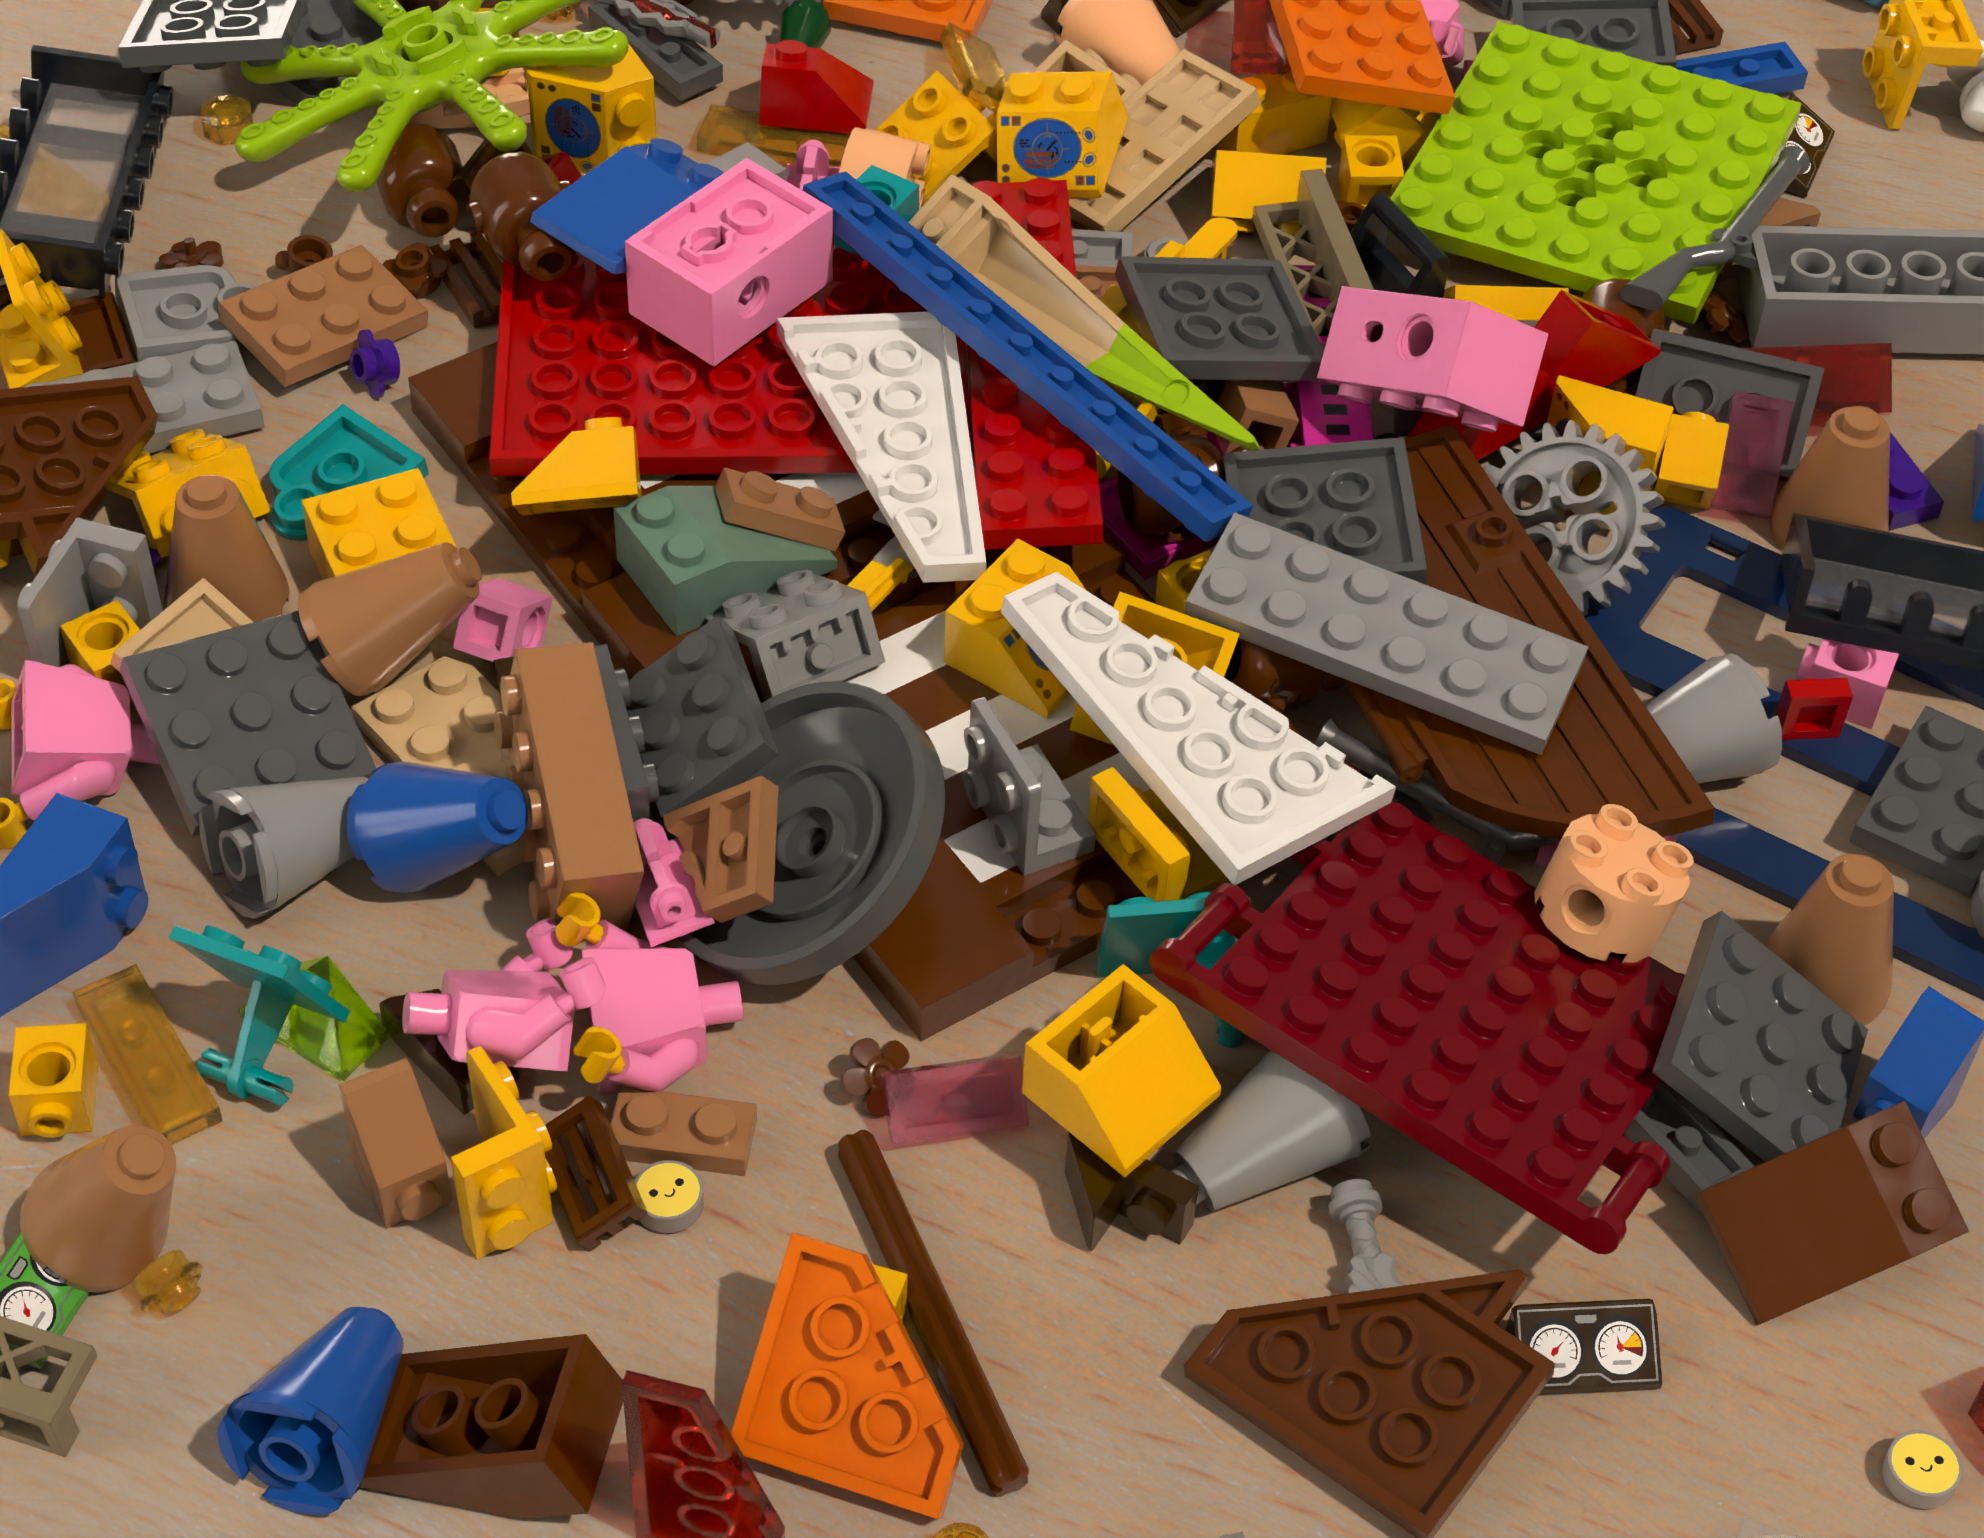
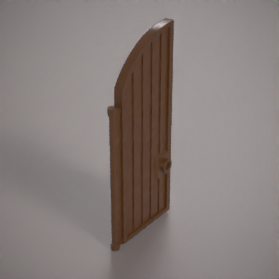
M1453 424L1405 439L1427 566V585L1586 645L1588 650L1581 670L1542 755L1342 678L1390 757L1391 767L1400 782L1403 784L1413 783L1421 777L1423 770L1428 769L1450 805L1479 819L1502 827L1548 838L1562 839L1572 821L1587 814H1598L1602 806L1606 804H1616L1629 809L1636 816L1638 823L1657 832L1662 837L1681 834L1712 825L1714 806Z

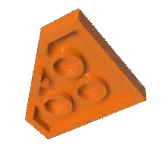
M791 1233L726 1450L935 1519L942 1518L964 1448V1442L868 1255L800 1233Z

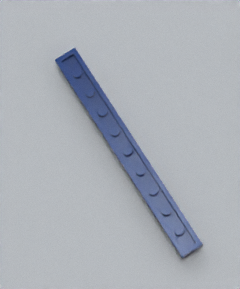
M841 172L804 184L802 191L833 208V232L858 252L861 258L870 262L894 282L902 292L912 297L936 317L938 322L948 327L972 347L980 357L990 362L1014 382L1021 391L1031 396L1055 416L1063 426L1073 431L1097 451L1105 461L1115 466L1139 486L1147 496L1153 498L1181 521L1189 531L1199 536L1203 541L1208 542L1223 534L1234 512L1249 518L1253 508L1252 503L848 172Z

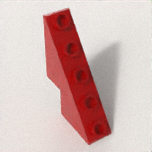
M1560 290L1534 327L1548 333V338L1523 427L1498 423L1496 432H1487L1461 424L1462 417L1454 418L1425 412L1407 438L1453 424L1477 461L1520 437V433L1524 431L1527 433L1548 420L1554 388L1559 375L1606 387L1654 359L1662 350L1630 319Z

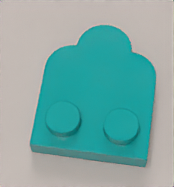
M342 404L272 463L269 477L276 496L271 511L274 529L280 536L289 540H308L301 500L419 468L423 478H425L429 474L426 460L423 456Z

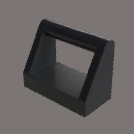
M1379 192L1375 194L1350 231V235L1374 290L1443 298L1450 259L1386 193ZM1389 230L1423 264L1415 277L1386 248Z

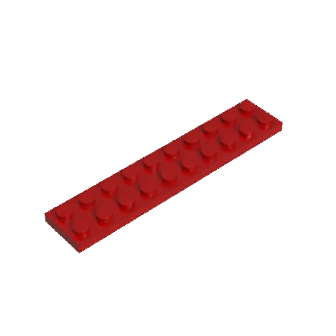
M1034 178L1027 182L996 183L984 180L970 184L990 196L1044 249L1077 278L1066 180ZM967 344L975 480L985 550L1008 549L1017 538L1033 547L1103 544V518L1095 450L1073 431L1063 426L1055 416L1031 396L1021 391L1014 382L990 362L980 357Z

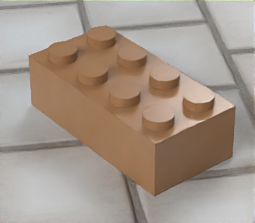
M594 643L515 649L511 673L509 676L501 677L503 710L495 711L494 729L498 748L509 750L512 766L506 767L505 778L519 787L527 803V825L517 843L521 861L523 863L532 862L535 880L529 883V903L534 921L552 918L558 925L563 918L558 915L557 908L569 894L578 892L588 895L597 903L601 913L599 921L606 920L627 932L644 875V867Z

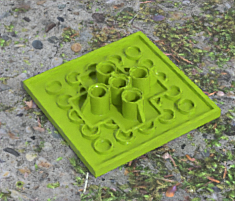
M1498 21L1454 93L1456 98L1449 113L1441 114L1391 199L1442 251L1585 292L1600 281L1612 278L1633 280L1680 249L1714 243L1711 239L1712 232L1718 228L1728 229L1771 174L1779 159L1780 152L1784 149L1799 119L1801 103L1772 93H1763L1733 85L1724 80L1711 79L1678 70L1672 66L1659 65L1626 56L1620 52H1611L1578 43L1572 39L1559 38L1526 29L1520 25H1511ZM1390 230L1388 231V235L1395 236ZM1724 264L1691 269L1662 306L1664 316L1694 324Z

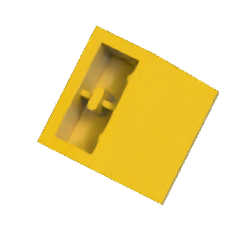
M1124 964L1025 1043L1022 1094L1123 1177L1130 1174L1221 1094V1085L1176 1005Z

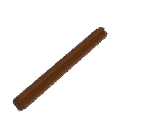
M867 1130L846 1134L838 1142V1157L889 1269L908 1274L907 1308L991 1492L998 1496H1004L1012 1491L1020 1490L1028 1483L1029 1468L875 1137Z

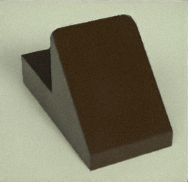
M1070 1132L1068 1133L1065 1175L1088 1250L1093 1251L1118 1214L1128 1218L1135 1227L1147 1234L1161 1235L1179 1245L1182 1243L1194 1223L1199 1185L1147 1159L1130 1174L1123 1177Z

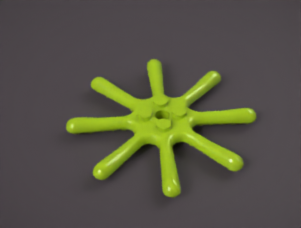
M350 0L383 28L382 37L358 46L356 43H350L344 47L327 45L323 48H317L314 45L295 48L290 45L285 59H280L279 62L269 66L255 67L248 65L247 61H241V73L246 79L257 84H277L321 77L349 78L344 79L340 84L341 86L334 89H325L320 92L319 96L304 99L299 102L298 106L292 109L280 110L262 123H253L246 126L236 138L235 149L244 160L255 163L267 161L319 129L360 110L380 106L375 117L369 121L366 130L355 140L352 150L341 160V165L336 175L339 184L344 189L360 193L370 189L377 182L394 145L412 117L419 112L429 111L440 103L456 102L495 148L503 152L514 151L524 144L527 137V126L518 115L481 85L488 80L490 75L514 68L551 65L610 67L621 62L626 56L629 48L628 38L620 30H613L610 27H602L589 32L575 29L564 34L547 32L541 36L524 34L521 37L512 38L514 33L555 11L584 0L502 1L497 3L494 9L483 12L477 11L484 0H449L443 7L433 12L430 6L406 12L397 0Z

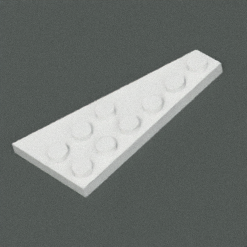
M930 312L777 318V336L923 583L977 580L986 571V556L955 333L938 322L936 317Z
M1054 572L1004 596L1001 610L1002 615L1232 884L1237 885L1392 802L1396 790L1395 785L1377 774L1372 780L1363 776L1344 763L1346 754L1327 742L1320 748L1289 729V718L1205 665L1199 671L1173 655L1175 646L1156 634L1147 639L1120 622V611L1058 572Z

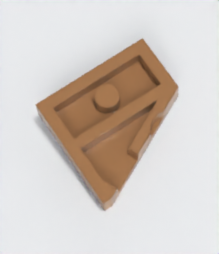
M762 775L664 814L666 830L678 837L684 850L679 859L686 874L694 879V892L703 912L720 923L773 904L779 786Z

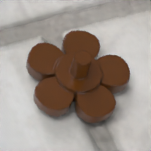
M192 237L173 244V253H166L159 257L161 269L197 265L221 267L224 264L223 256L221 255V245L218 242L205 241L196 246L195 239Z
M1710 293L1703 306L1709 312L1706 316L1710 322L1707 329L1712 334H1716L1718 331L1724 332L1726 329L1733 340L1743 343L1749 337L1745 316L1735 309L1732 302L1719 293L1713 295Z
M863 1038L851 1046L849 1053L851 1060L859 1067H851L844 1070L840 1076V1084L843 1092L849 1097L865 1094L862 1104L867 1114L877 1117L887 1115L892 1110L893 1098L897 1101L911 1099L916 1090L915 1076L907 1071H897L905 1067L910 1058L909 1051L901 1042L896 1040L888 1041L880 1049L875 1040Z

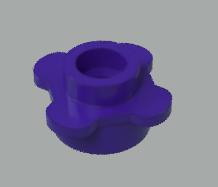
M369 329L361 330L358 333L359 348L353 349L350 355L351 371L357 382L365 383L368 386L372 398H381L385 392L384 385L395 384L399 379L400 359L398 351L390 339L374 340L373 334Z

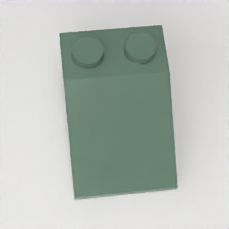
M666 486L613 508L617 561L677 637L704 626L707 623L706 617L723 610L722 603L733 596L750 592L757 593L758 595L778 587L777 580L791 572L811 570L814 574L821 576L838 568L837 558L828 549L725 522L715 486Z

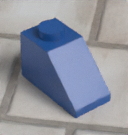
M1928 986L1868 1076L1853 1116L1862 1120L1895 1104L1906 1101L1925 1139L1954 1105L1984 1037V1021Z

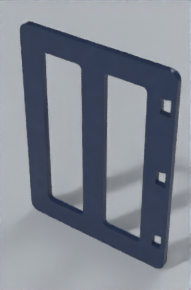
M1658 507L1649 512L1661 518L1665 522V528L1648 531L1647 537L1657 544L1660 550L1657 553L1641 552L1638 559L1649 570L1647 575L1638 574L1630 570L1625 577L1630 583L1632 591L1627 594L1615 585L1608 589L1611 599V606L1608 608L1600 604L1594 597L1589 598L1588 613L1584 616L1630 685L1654 697H1657L1707 661L1641 629L1642 624L1674 579L1687 577L1786 621L1788 612L1783 572L1778 569L1781 554L1672 507ZM1711 543L1741 557L1737 562H1734L1707 549ZM1812 582L1806 603L1840 609L1846 588ZM1892 604L1896 621L1901 622L1905 609ZM1931 621L1929 627L1958 633L1952 629H1949L1933 621ZM1901 654L1898 655L1894 670L1984 710V671ZM1767 688L1770 696L1760 700L1767 719L1775 716L1781 693ZM1844 722L1839 738L1782 740L1781 755L1872 797L1900 747ZM1717 808L1714 809L1712 825L1677 834L1675 841L1689 850L1693 856L1694 863L1791 909L1830 863L1826 859ZM1894 892L1893 957L1984 1000V940L1979 936L1977 929L1968 927Z

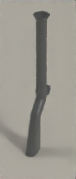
M1797 146L1785 147L1780 152L1777 166L1729 228H1718L1712 232L1711 239L1714 243L1680 249L1672 256L1625 284L1620 290L1622 299L1629 304L1656 311L1665 304L1691 269L1721 265L1729 261L1756 269L1757 259L1751 253L1753 242L1751 235L1794 178L1808 170L1810 166L1808 154Z

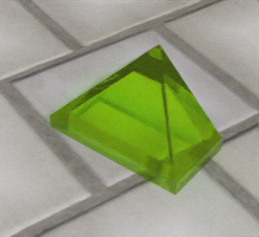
M328 956L303 961L299 969L312 973L331 983L332 988L328 995L349 1009L350 1013L345 1023L292 1005L276 1040L339 1081L344 1082L388 1039L387 1029ZM248 1001L239 1008L242 1019H244Z

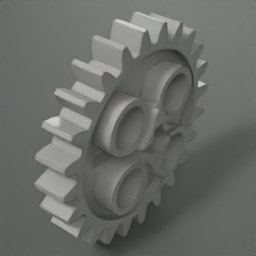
M1573 420L1568 421L1563 437H1560L1557 430L1549 423L1543 425L1542 441L1536 442L1525 431L1520 433L1523 450L1516 454L1511 449L1502 446L1500 452L1506 464L1502 469L1492 465H1485L1484 471L1493 480L1492 483L1520 524L1538 525L1525 530L1535 546L1544 542H1551L1552 555L1547 563L1583 616H1586L1588 613L1589 598L1594 597L1604 607H1610L1611 599L1608 589L1615 585L1621 591L1629 594L1632 589L1625 575L1630 570L1643 575H1647L1649 572L1647 567L1638 559L1641 552L1657 553L1660 550V547L1647 537L1648 531L1665 528V522L1661 518L1649 513V510L1665 502L1664 497L1656 491H1645L1658 479L1656 474L1649 468L1637 470L1645 458L1635 448L1623 454L1627 442L1617 433L1604 443L1605 431L1597 424H1592L1584 438L1581 427ZM1600 471L1602 476L1599 488L1588 496H1579L1578 485L1581 479L1590 472ZM1534 485H1542L1543 494L1540 502L1529 510H1522L1520 503L1523 493ZM1611 504L1617 505V509L1613 513L1606 515L1595 513L1608 508ZM1570 509L1576 515L1567 518L1566 529L1561 530L1554 523L1563 521L1565 518L1564 510ZM1610 529L1611 541L1609 546L1601 553L1589 554L1588 542L1590 537L1598 530Z

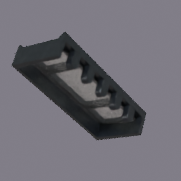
M33 45L31 49L32 78H22L20 87L21 108L11 107L9 139L0 138V229L6 233L15 246L23 242L29 248L40 267L41 273L39 276L45 283L54 280L58 286L86 290L98 289L99 297H105L111 276H121L125 253L124 242L131 243L135 223L134 210L141 211L145 190L144 179H151L154 148L160 149L162 144L164 118L169 119L172 111L173 87L164 85V71L145 73L140 71L139 67L122 68L120 57ZM0 266V278H4V275H3V272H2V269H1V266Z
M1797 513L1793 514L1778 569L1783 572L1788 605L1785 631L1984 671V551Z

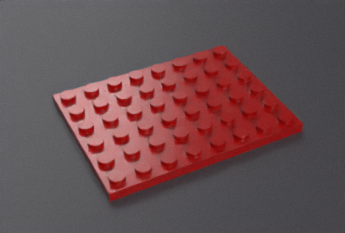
M833 232V281L783 317L928 311L908 294L902 292L894 282L870 262L835 246ZM574 249L572 263L567 272L552 281L533 279L523 271L522 267L503 260L489 457L491 476H528L572 431L585 430L586 420L605 417H620L622 427H634L640 475L721 474L724 467L743 473L757 471L763 474L858 473L777 336V321L716 366H712L629 314L626 272L612 274ZM956 335L973 460L966 342Z

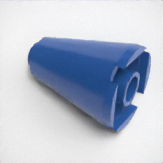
M394 762L381 765L373 770L374 774L368 779L366 784L359 785L351 796L347 811L348 841L356 860L364 859L369 869L375 875L369 878L376 885L384 890L398 894L427 890L514 843L523 834L528 820V808L525 797L519 787L512 781L501 777L413 762Z
M346 1308L238 1397L228 1408L217 1431L219 1448L230 1469L242 1481L250 1471L260 1481L269 1486L262 1497L281 1508L296 1513L327 1515L337 1511L344 1500L351 1499L361 1486L404 1348L402 1335L394 1321L386 1313L375 1308Z

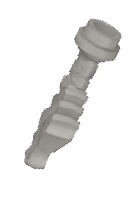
M1351 1179L1337 1184L1330 1192L1332 1200L1328 1205L1331 1220L1335 1224L1347 1228L1349 1239L1352 1241L1351 1247L1354 1255L1345 1265L1347 1274L1343 1280L1346 1290L1343 1294L1404 1286L1396 1276L1395 1268L1397 1261L1386 1252L1381 1251L1379 1240L1376 1239L1377 1233L1374 1220L1383 1209L1379 1193L1373 1190L1371 1183L1365 1179Z

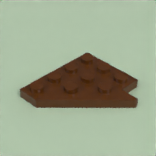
M138 376L0 390V541L18 539L34 576H37L46 563L54 542L64 537L77 517L85 520L90 517L155 434L158 415Z
M1518 1269L1227 1310L1184 1364V1375L1414 1537L1434 1538L1553 1376L1555 1363L1498 1326L1526 1288L1528 1275Z

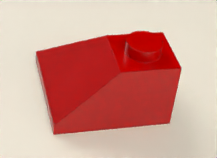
M784 40L777 44L767 43L761 66L759 125L851 134L854 127L866 129L874 80L824 50L807 47L806 44L800 41Z

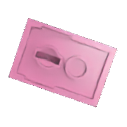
M745 158L625 241L629 314L710 365L716 366L775 323L777 318H782L833 281V208L752 160Z
M1342 286L1317 378L1338 385L1337 396L1358 403L1371 404L1372 400L1375 399L1382 404L1398 409L1430 412L1454 418L1462 417L1461 424L1487 432H1496L1498 423L1523 427L1548 333L1472 301Z

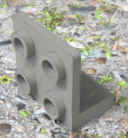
M77 517L64 537L54 542L46 563L33 582L27 583L23 587L17 601V614L22 621L31 661L55 667L70 664L60 625L116 600L120 602L140 630L163 611L146 535Z
M799 570L788 573L777 580L778 587L758 595L757 593L750 592L733 596L722 603L723 610L706 617L708 623L718 615L733 628L737 642L748 646L764 701L803 685L843 681L885 662L866 593L841 584L838 580H830L814 574L811 570Z
M981 697L972 700L970 727L964 730V741L968 751V770L962 773V784L970 804L975 809L981 807L989 819L991 833L999 851L1003 855L1010 853L1023 876L1094 852L1095 832L1039 745L1035 744L1018 750L986 698Z

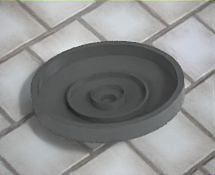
M830 681L807 684L787 690L760 703L779 756L743 782L762 775L779 786L773 904L723 923L714 919V924L678 937L679 941L693 954L725 976L755 985H780L806 980L837 967L861 952L896 919L918 889L929 868L941 834L945 812V783L940 758L925 730L908 713L883 693L857 683ZM664 825L663 828L666 833L667 839L671 840L676 838L675 835L671 834L666 830Z

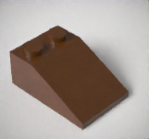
M1906 1101L1895 1104L1694 1194L1756 1325L1765 1323L1970 1232Z
M586 1334L402 1354L360 1487L522 1519L588 1514L628 1386Z

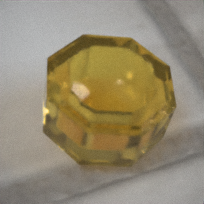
M237 95L215 96L200 107L204 137L220 145L235 144L236 138L242 129L253 124L251 103Z

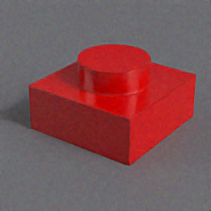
M1807 678L1803 680H1786L1775 716L1778 715L1782 728V740L1839 738L1853 699L1848 679Z

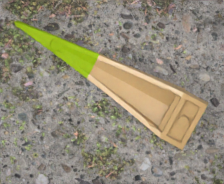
M951 174L909 221L913 227L1101 381L1249 450L1260 451L1255 437L1125 324L987 194Z

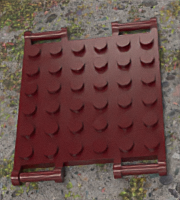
M1348 765V766L1351 767L1352 769H1354V770H1356L1357 772H1359V771H1358L1356 768H1354L1353 766ZM1392 801L1390 804L1344 827L1331 842L1322 839L1290 856L1306 868L1263 914L1250 907L1247 895L1238 886L1231 883L1218 885L1205 899L1204 910L1177 938L1164 940L1150 955L1149 963L1151 970L1160 981L1594 1253L1606 1255L1613 1253L1626 1235V1220L1647 1189L1657 1187L1669 1171L1670 1159L1662 1147L1650 1141H1641L1635 1144L1625 1138L1624 1135L1660 1083L1670 1087L1652 1071L1685 974L1673 971L1650 956L1638 962L1622 963L1626 954L1610 952L1607 960L1603 961L1588 957L1567 946L1546 927L1541 919L1540 914L1545 906L1541 899L1537 900L1535 904V887L1526 883L1517 873L1503 869L1471 850L1462 840L1446 835L1416 817L1402 804ZM1224 930L1238 940L1209 970L1196 961V957ZM1605 1166L1621 1177L1601 1206L1598 1205L1590 1208L1579 1200L1600 1169Z

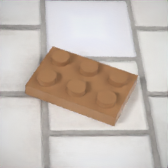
M360 245L220 301L219 320L284 387H287L350 360L352 350L359 348L358 333L361 330L369 329L373 334L374 340L387 338L393 342L426 328L428 309L363 245Z

